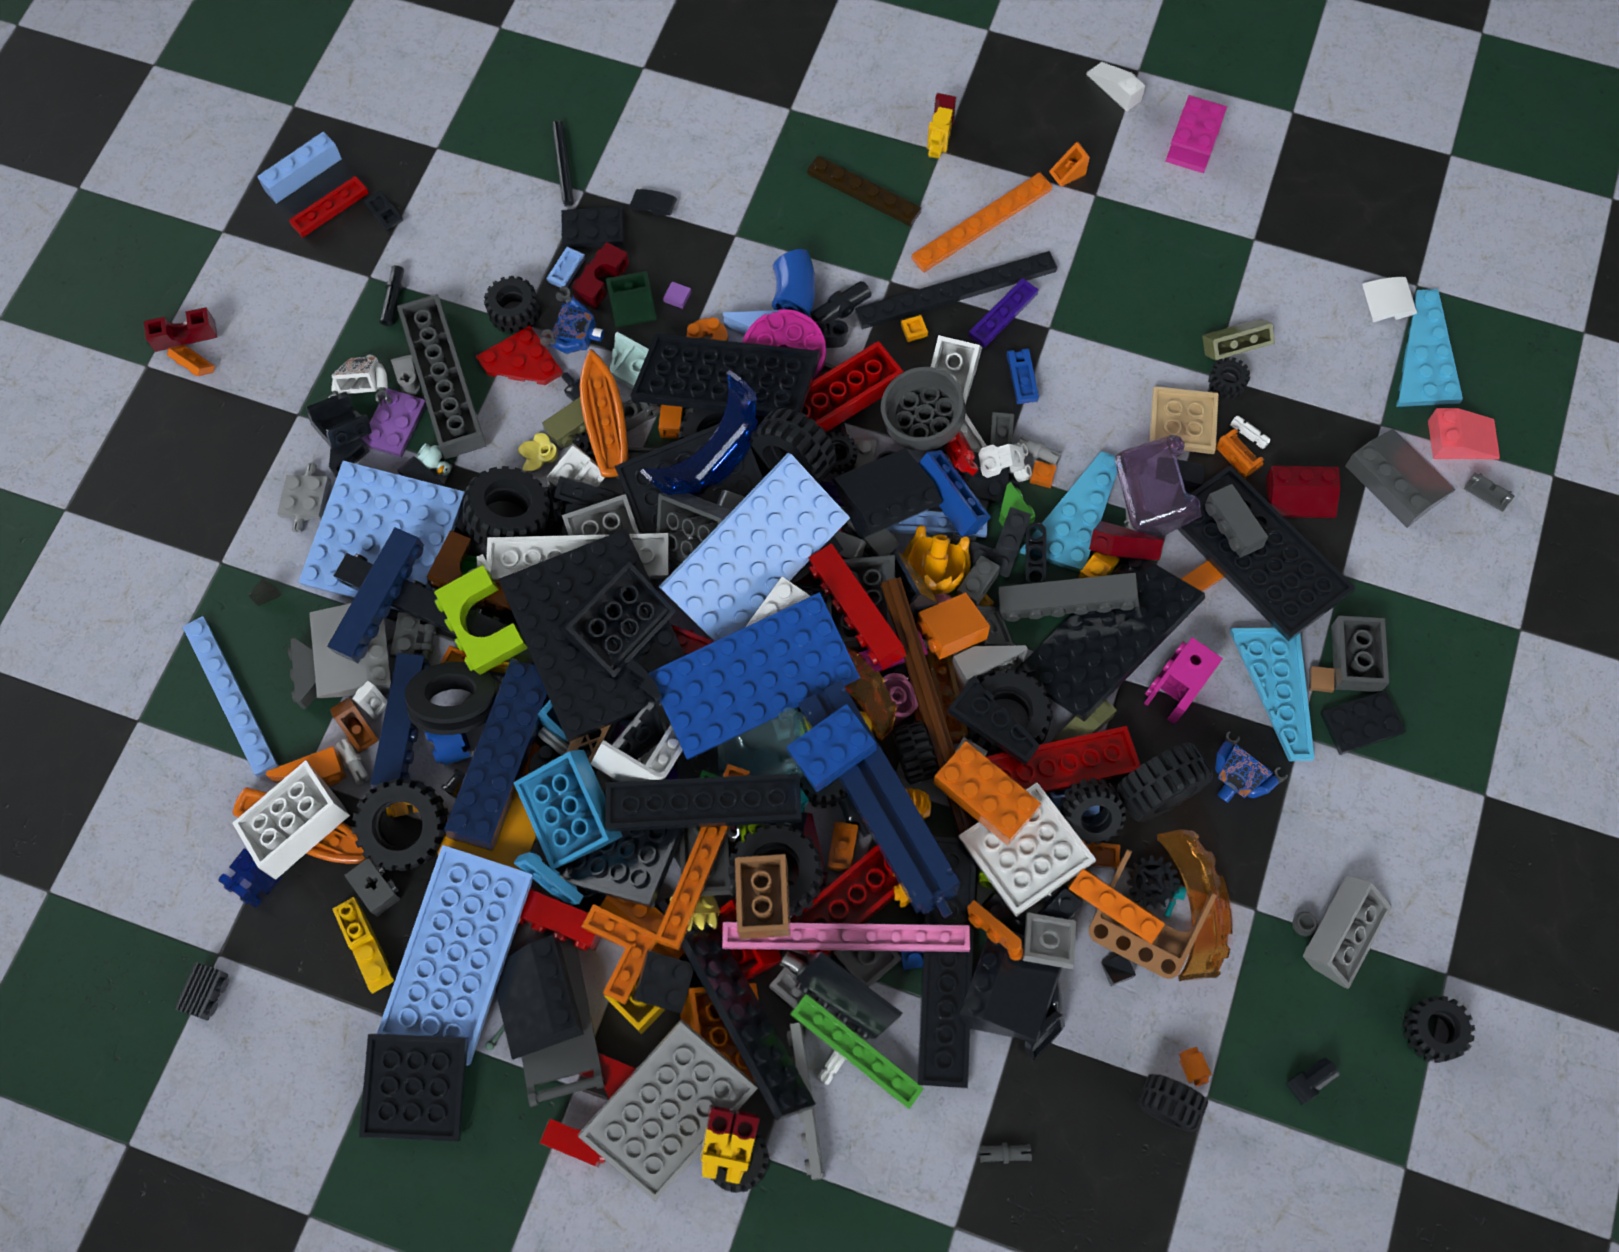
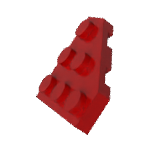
M531 326L526 327L476 356L477 361L488 376L496 377V375L508 377L511 380L523 382L529 380L540 385H547L563 375L561 368L546 347L540 343L539 337Z

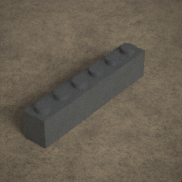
M1136 573L999 587L1000 613L1003 620L1014 622L1020 620V618L1040 619L1042 616L1049 615L1062 617L1069 613L1084 615L1089 611L1105 613L1111 611V609L1119 608L1121 610H1132L1134 607H1139Z

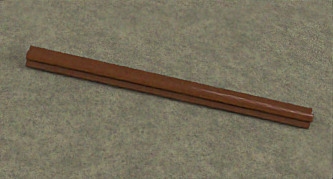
M901 577L893 578L882 582L881 587L896 635L903 644L907 655L904 657L905 664L935 753L938 770H940L955 754V749ZM947 796L957 831L960 835L975 825L977 820L968 812H964L961 806Z

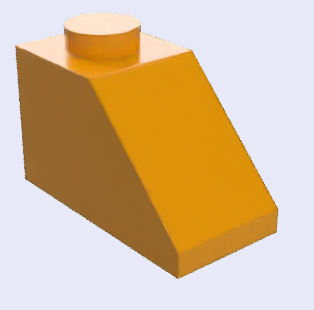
M1096 552L1081 570L1078 579L1109 576L1121 559L1116 556Z

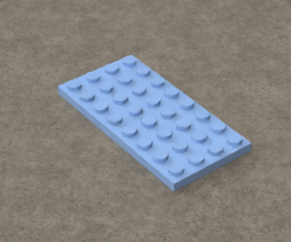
M787 453L659 588L713 641H717L745 628L780 578L784 577L790 581L809 561L808 557L818 552L850 517L792 454Z
M442 845L377 1034L468 1037L466 1065L471 1064L533 881V874Z

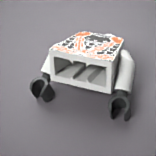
M373 355L350 358L332 375L331 391L333 394L328 398L345 391L349 394L376 392L378 389L379 391L376 393L375 398L381 406L384 398L389 405L392 402L391 397L386 392L388 388L386 371L383 365L378 362L377 357Z

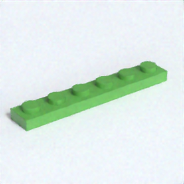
M807 994L803 996L790 1015L905 1108L910 1109L924 1090L923 1087L918 1085L912 1078Z

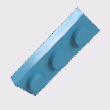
M531 852L518 855L514 864L524 872L533 874V879L558 900L570 906L580 903L583 895L577 891V887L562 879L557 870L545 865L539 855Z

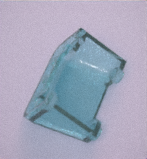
M784 708L783 712L779 713V718L719 745L718 776L723 777L727 765L730 764L750 771L751 775L799 773L800 777H804V774L789 755L786 748L790 743L808 732L803 714L798 712L797 708Z

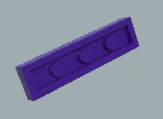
M1022 278L969 331L968 336L985 348L1038 295L1039 290Z

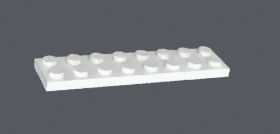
M668 533L629 534L649 578H668ZM609 535L487 538L486 568L489 570L495 583H499V578Z

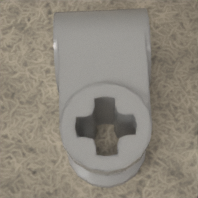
M412 354L391 359L402 392L411 396L417 395L420 392L421 386Z

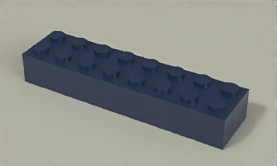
M515 659L510 660L444 831L447 838L494 851L516 793L514 782L522 777L541 726L538 713L550 700L535 665Z

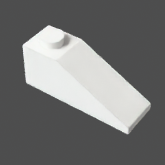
M1101 62L1087 72V75L1124 110L1128 111L1142 101L1145 85L1132 73Z

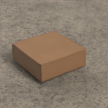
M1311 666L1309 669V690L1332 693L1334 691L1335 669Z

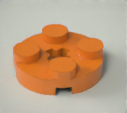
M715 317L700 319L690 324L687 328L686 337L704 338V336L709 335L711 336L710 339L728 341V333L725 326Z

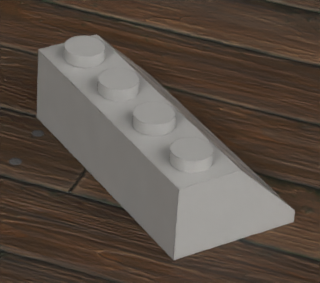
M1346 875L1303 955V958L1313 969L1347 989L1351 986L1392 908L1372 882Z

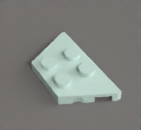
M618 332L615 334L610 371L616 380L633 389L649 349Z

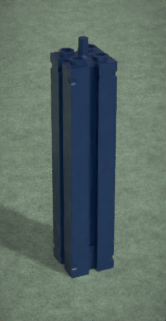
M839 680L825 688L822 693L814 694L798 703L801 714L810 729L847 704L876 743L877 750L839 776L838 779L908 900L911 902L916 914L921 911L923 914H926L936 908L937 905L944 918L951 915L952 911L946 901L958 895L957 891L959 890L960 881L851 696L847 693L842 681Z

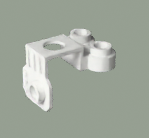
M1024 443L1006 444L1000 447L990 445L981 448L978 453L981 472L986 478L999 475L1001 470L1010 467V471L1014 474L1017 482L1026 481L1032 476L1031 467L1028 464H1024L1025 456L1028 455V449Z

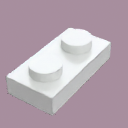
M369 681L361 686L352 698L373 720H376L383 712L388 701Z

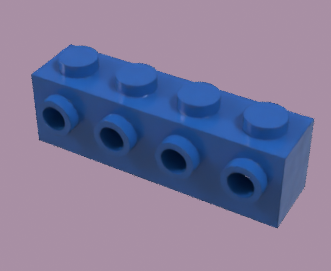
M942 450L927 452L918 464L934 482L943 501L939 506L944 515L949 518L955 530L962 537L976 534L991 518Z

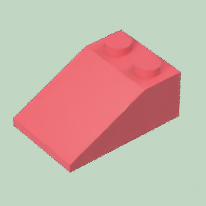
M1436 408L1429 418L1428 426L1433 459L1500 458L1493 418L1459 408Z

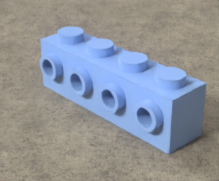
M322 132L257 177L265 192L277 204L342 158L335 143Z

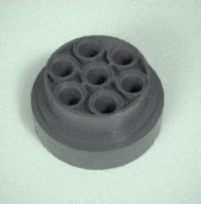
M918 367L901 373L887 386L881 401V413L889 435L898 444L912 450L930 451L942 447L958 434L966 415L964 397L958 382L947 372L933 367ZM930 397H935L934 400H931V401H928V400H927V399L930 398ZM909 404H915L912 407H907ZM944 410H951L948 413H942ZM925 416H930V418L926 420L922 419ZM903 423H909L907 426H901Z

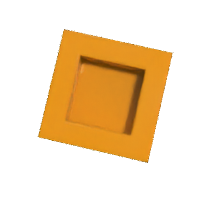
M921 315L901 321V327L908 342L928 337V331Z

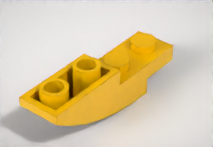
M352 897L332 908L369 991L373 994L394 982L385 954L356 898Z

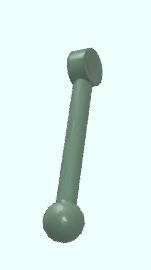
M502 1025L493 1039L486 1043V1050L492 1051L495 1048L496 1041L505 1031L504 1025Z

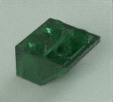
M647 271L606 279L616 327L657 320Z

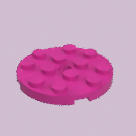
M779 310L778 312L761 316L749 327L742 343L819 351L820 358L812 381L820 375L826 361V343L820 328L810 317L794 310Z

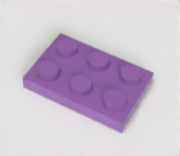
M387 388L386 392L391 397L392 402L389 405L385 398L382 400V406L378 405L370 421L372 433L364 436L362 439L368 448L402 458L427 404L425 399Z

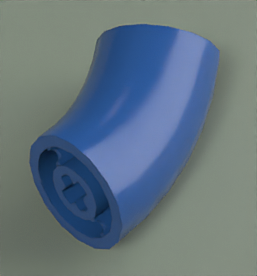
M796 249L783 254L773 264L776 292L772 301V307L774 310L798 311L809 317L815 299V272L809 252L804 249Z

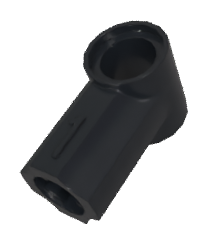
M1325 1057L1305 1072L1302 1071L1295 1075L1285 1084L1299 1103L1303 1105L1319 1094V1090L1338 1077L1339 1073L1332 1061Z

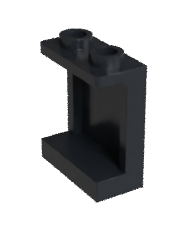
M346 391L306 407L311 425L331 449L372 433L368 416L366 414L360 415L354 409L350 396Z

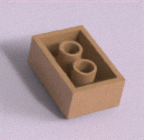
M785 854L735 858L737 933L740 939L791 936L788 867Z

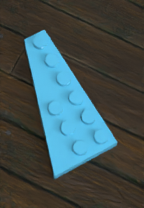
M1438 289L1417 290L1414 296L1417 314L1411 315L1412 320L1409 327V338L1402 369L1403 375L1399 387L1400 394L1396 407L1461 403L1463 397Z
M1101 451L1042 522L1046 528V562L1079 573L1084 568L1091 552L1089 547L1093 529L1102 519L1122 459L1121 457ZM1037 529L1031 537L1038 539L1042 536V533ZM1024 544V546L1020 549V553H1021V554H1024V555H1025V544ZM1032 551L1029 554L1033 558H1042L1041 553L1038 551Z
M1231 628L1229 632L1288 761H1313L1315 757L1300 633L1288 642L1275 628Z

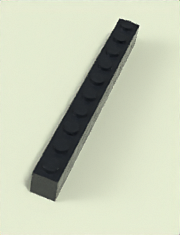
M346 553L333 576L340 583L359 591L373 564L367 562L368 559L356 553L353 556ZM405 579L401 586L400 595L393 600L391 606L456 636L455 632H451L445 623V619H447L445 612H441L435 603L437 597L434 591L437 589L433 588L430 591L425 588L426 585L417 580L410 582ZM474 606L467 614V629L470 635L475 637H487L507 627L499 617L494 615L491 618L484 615V611ZM528 649L508 659H515L534 665Z

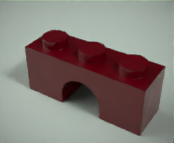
M606 242L602 248L598 249L592 262L586 265L583 274L574 281L572 285L574 298L596 310L607 295L605 285L599 279L603 276H612L619 279L630 265L627 252Z
M207 307L186 311V321L183 323H171L165 317L143 321L146 340L153 350L158 352L167 350L170 347L218 338L215 320Z

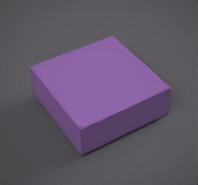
M672 282L663 298L664 302L683 309L691 294V288Z

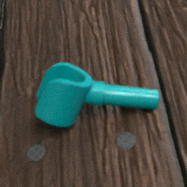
M1175 886L1179 889V894L1172 893L1174 901L1169 902L1164 914L1165 917L1170 918L1176 904V899H1185V887Z

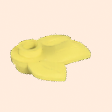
M536 433L533 441H526L518 448L520 455L526 458L522 469L528 472L539 470L544 463H552L558 457L557 447L550 442V438L544 433Z

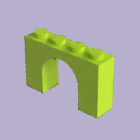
M484 565L434 591L437 597L435 603L441 612H445L447 616L445 623L451 632H455L457 636L454 639L460 651L464 650L467 656L464 660L468 668L480 675L528 649L519 628L514 623L487 637L470 635L466 625L469 610L476 602L499 590L489 570Z

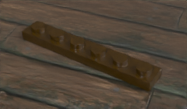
M817 156L807 169V175L910 227L921 213V207L820 156Z

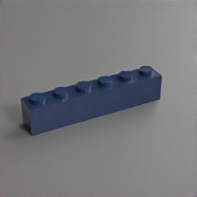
M394 527L327 645L334 653L357 664L360 659L365 657L370 641L377 636L379 625L383 618L388 616L393 600L400 595L402 584L405 579L409 578L413 570L412 566L423 553L424 544L418 537Z
M397 653L370 783L373 788L382 782L390 780L410 779L408 769L409 764H412L414 760V751L412 749L413 743L417 742L418 729L408 716L405 689L409 681L417 673L431 666L424 655Z

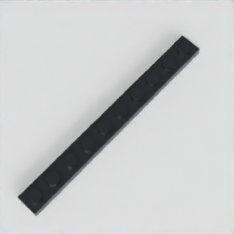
M1047 251L855 308V314L861 329H866L1017 284L1022 278L1028 281L1055 273L1057 266L1051 252Z

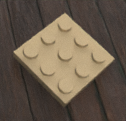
M1154 386L1152 390L1149 447L1214 454L1216 451L1218 393Z

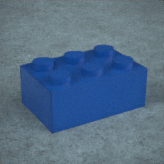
M847 704L786 746L789 755L816 792L877 750L875 741Z

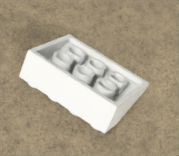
M305 760L236 819L233 825L258 868L274 879H277L350 815L337 796L309 762Z

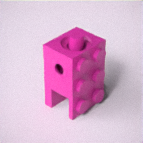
M1188 95L1165 162L1204 173L1228 106Z
M1193 637L1188 643L1183 641L1145 693L1148 698L1144 704L1148 706L1160 689L1179 702L1167 718L1168 721L1175 725L1223 658Z

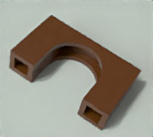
M449 531L427 574L428 584L432 588L438 590L463 576L460 569L471 549L470 538ZM496 583L498 591L474 604L480 608L486 607L491 609L499 616L512 617L513 615L500 583Z

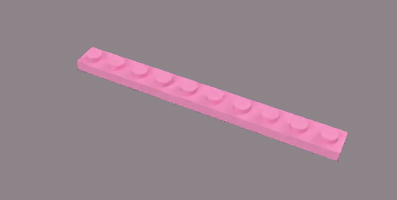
M723 922V949L970 951L969 925L790 923L791 936L740 939L737 933V922Z

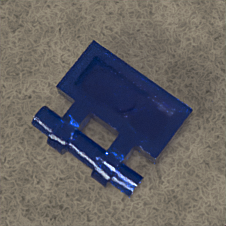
M244 848L229 866L236 873L232 877L224 873L219 877L218 881L224 885V889L228 892H234L240 896L242 902L257 907L261 902V899L256 896L261 890L268 895L283 875L274 879L259 869L249 851ZM243 879L252 884L248 889L240 885Z

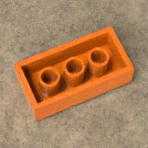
M967 741L934 776V785L1007 846L1034 817L1042 804Z

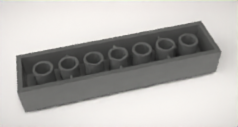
M438 294L397 306L438 444L445 460L487 447Z

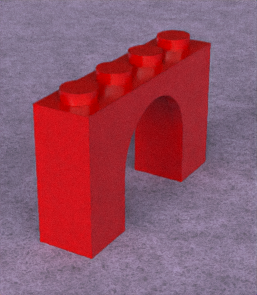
M598 1053L605 1083L604 1088L609 1100L636 1068ZM594 1071L580 1073L579 1075L591 1078L594 1077ZM553 1119L549 1120L540 1144L599 1168L600 1163L604 1164L606 1161L578 1137L581 1130L569 1127Z

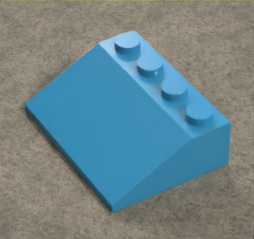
M584 750L569 751L514 782L551 868L561 867L623 837L620 831L609 832L605 829L606 798Z

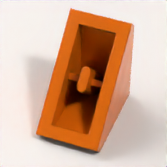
M1076 142L1049 172L1059 186H1064L1086 175L1090 156L1081 144Z

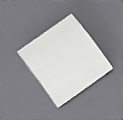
M1406 277L1385 278L1362 284L1373 323L1393 316L1395 320L1417 314Z
M574 444L571 445L546 476V479L555 486H557L560 475L598 486L605 478L601 476L597 463Z

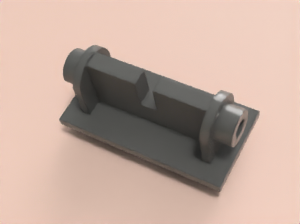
M1474 472L1464 487L1466 491L1501 512L1505 510L1514 498V495L1511 494L1512 491L1494 484V482L1482 476V473L1477 474Z

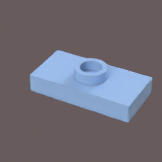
M566 247L548 275V283L560 288L562 286L568 287L586 259L585 254Z

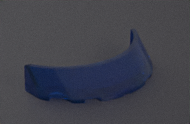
M731 370L727 372L728 400L725 413L710 440L697 453L683 462L666 468H642L639 471L664 494L673 495L689 492L694 494L701 492L702 488L712 483L714 485L733 471L734 466L740 463L750 447L748 442L752 431H756L757 419L755 418V401H757L755 391Z

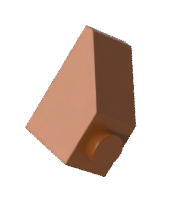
M350 697L330 709L334 719L358 753L379 741Z

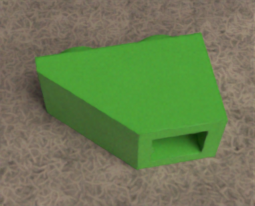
M1010 482L1007 484L999 517L1002 527L1004 526L1010 507L1032 514L1029 524L1033 523L1035 519L1033 508L1025 503L1021 491Z

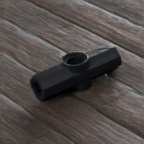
M859 281L844 292L840 290L834 292L825 304L811 312L812 320L814 322L833 321L839 317L841 319L848 317L857 305L871 297L868 285L865 282Z

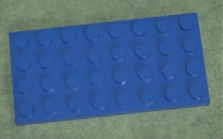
M820 592L648 673L660 691L662 706L687 760L799 708L798 703L814 694L822 693L825 688L839 680L846 686L860 679Z

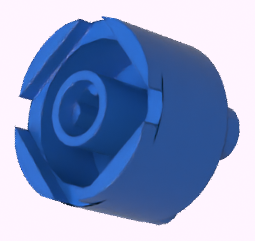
M425 732L428 741H432L435 746V750H432L437 763L443 764L446 767L472 756V752L467 751L471 747L466 733L437 735Z

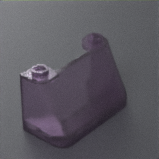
M1169 435L1123 450L1115 455V464L1129 519L1136 531L1161 538L1202 516L1199 499L1186 493L1176 458V456H1180L1184 452V442L1179 436Z

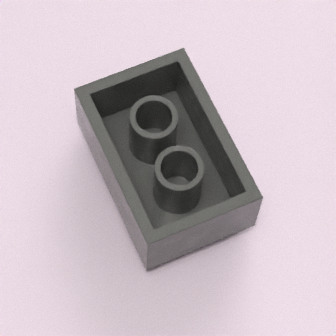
M1338 616L1331 625L1333 669H1335L1334 690L1381 692L1389 684L1385 618Z

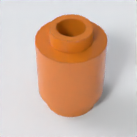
M1197 1047L1179 1053L1181 1059L1179 1063L1189 1084L1194 1083L1195 1087L1210 1082L1208 1077L1212 1073L1203 1053L1199 1052Z

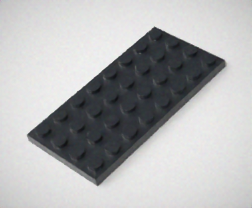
M655 333L630 396L631 400L635 402L764 417L771 411L786 408V410L793 409L800 413L803 410L818 365L820 353L817 350Z
M1231 465L1168 509L1164 514V517L1288 642L1356 589L1337 568ZM1233 484L1268 536L1263 548L1241 558L1236 551L1231 549L1228 539L1219 531L1216 521L1207 513L1205 508L1209 494Z
M1127 558L1111 575L1136 573L1139 607H1134L1132 610L1111 609V611L1105 613L1089 611L1084 615L1072 613L1015 670V674H1020V671L1027 673L1026 677L1028 679L1032 677L1037 679V686L1039 688L1044 686L1047 691V697L1085 722L1205 599L1204 592L1147 559Z

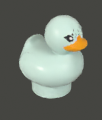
M425 443L417 453L416 458L429 470L435 468L437 474L441 476H446L450 473V464L446 461H440L442 451L439 446H429Z

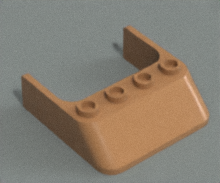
M1128 849L1125 851L1109 883L1112 888L1115 887L1132 853ZM1209 893L1194 926L1189 931L1180 932L1165 924L1152 944L1098 908L1089 926V936L1097 944L1163 978L1173 979L1180 973L1217 894Z

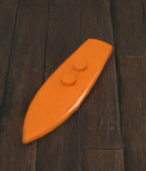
M590 349L584 360L580 377L582 414L601 476L617 477L618 474L615 466L629 460L622 399L616 380L609 367L599 355Z
M245 787L235 801L233 815L239 818L266 795L267 792ZM344 822L339 824L306 853L315 858L344 864H360L366 860L362 855L364 852L362 847L357 848L355 843L358 840L357 834H353L352 828Z

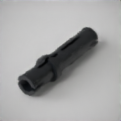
M398 265L391 267L390 278L385 286L387 291L379 321L384 326L393 325L398 296L403 287L401 282L405 270Z

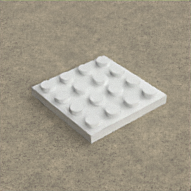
M1035 783L1026 791L1042 803L1040 809L1008 846L980 822L958 836L959 840L1015 916L1031 907L1073 878L1082 869H1086L1096 861L1095 857L1038 783Z

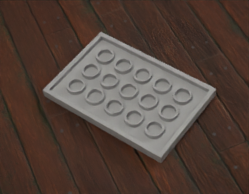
M681 1019L579 1132L578 1137L656 1202L702 1151L709 1106L732 1109L735 1114V1110H739L757 1090L758 1086Z

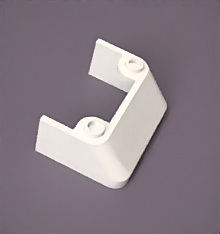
M661 705L660 707L656 706L665 734L660 742L650 749L642 763L603 740L590 764L619 782L664 780L682 752V748Z

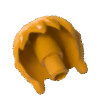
M919 525L913 539L910 540L902 555L928 585L934 595L948 594L955 590L970 572L969 537H962L960 542L955 545L949 543L950 539L944 535H935L932 538L926 537V527Z

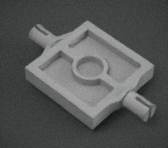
M315 463L307 464L306 474L286 475L277 514L281 518L294 519L292 531L296 533L302 532L304 521L322 519L331 480L326 476H315L317 467Z

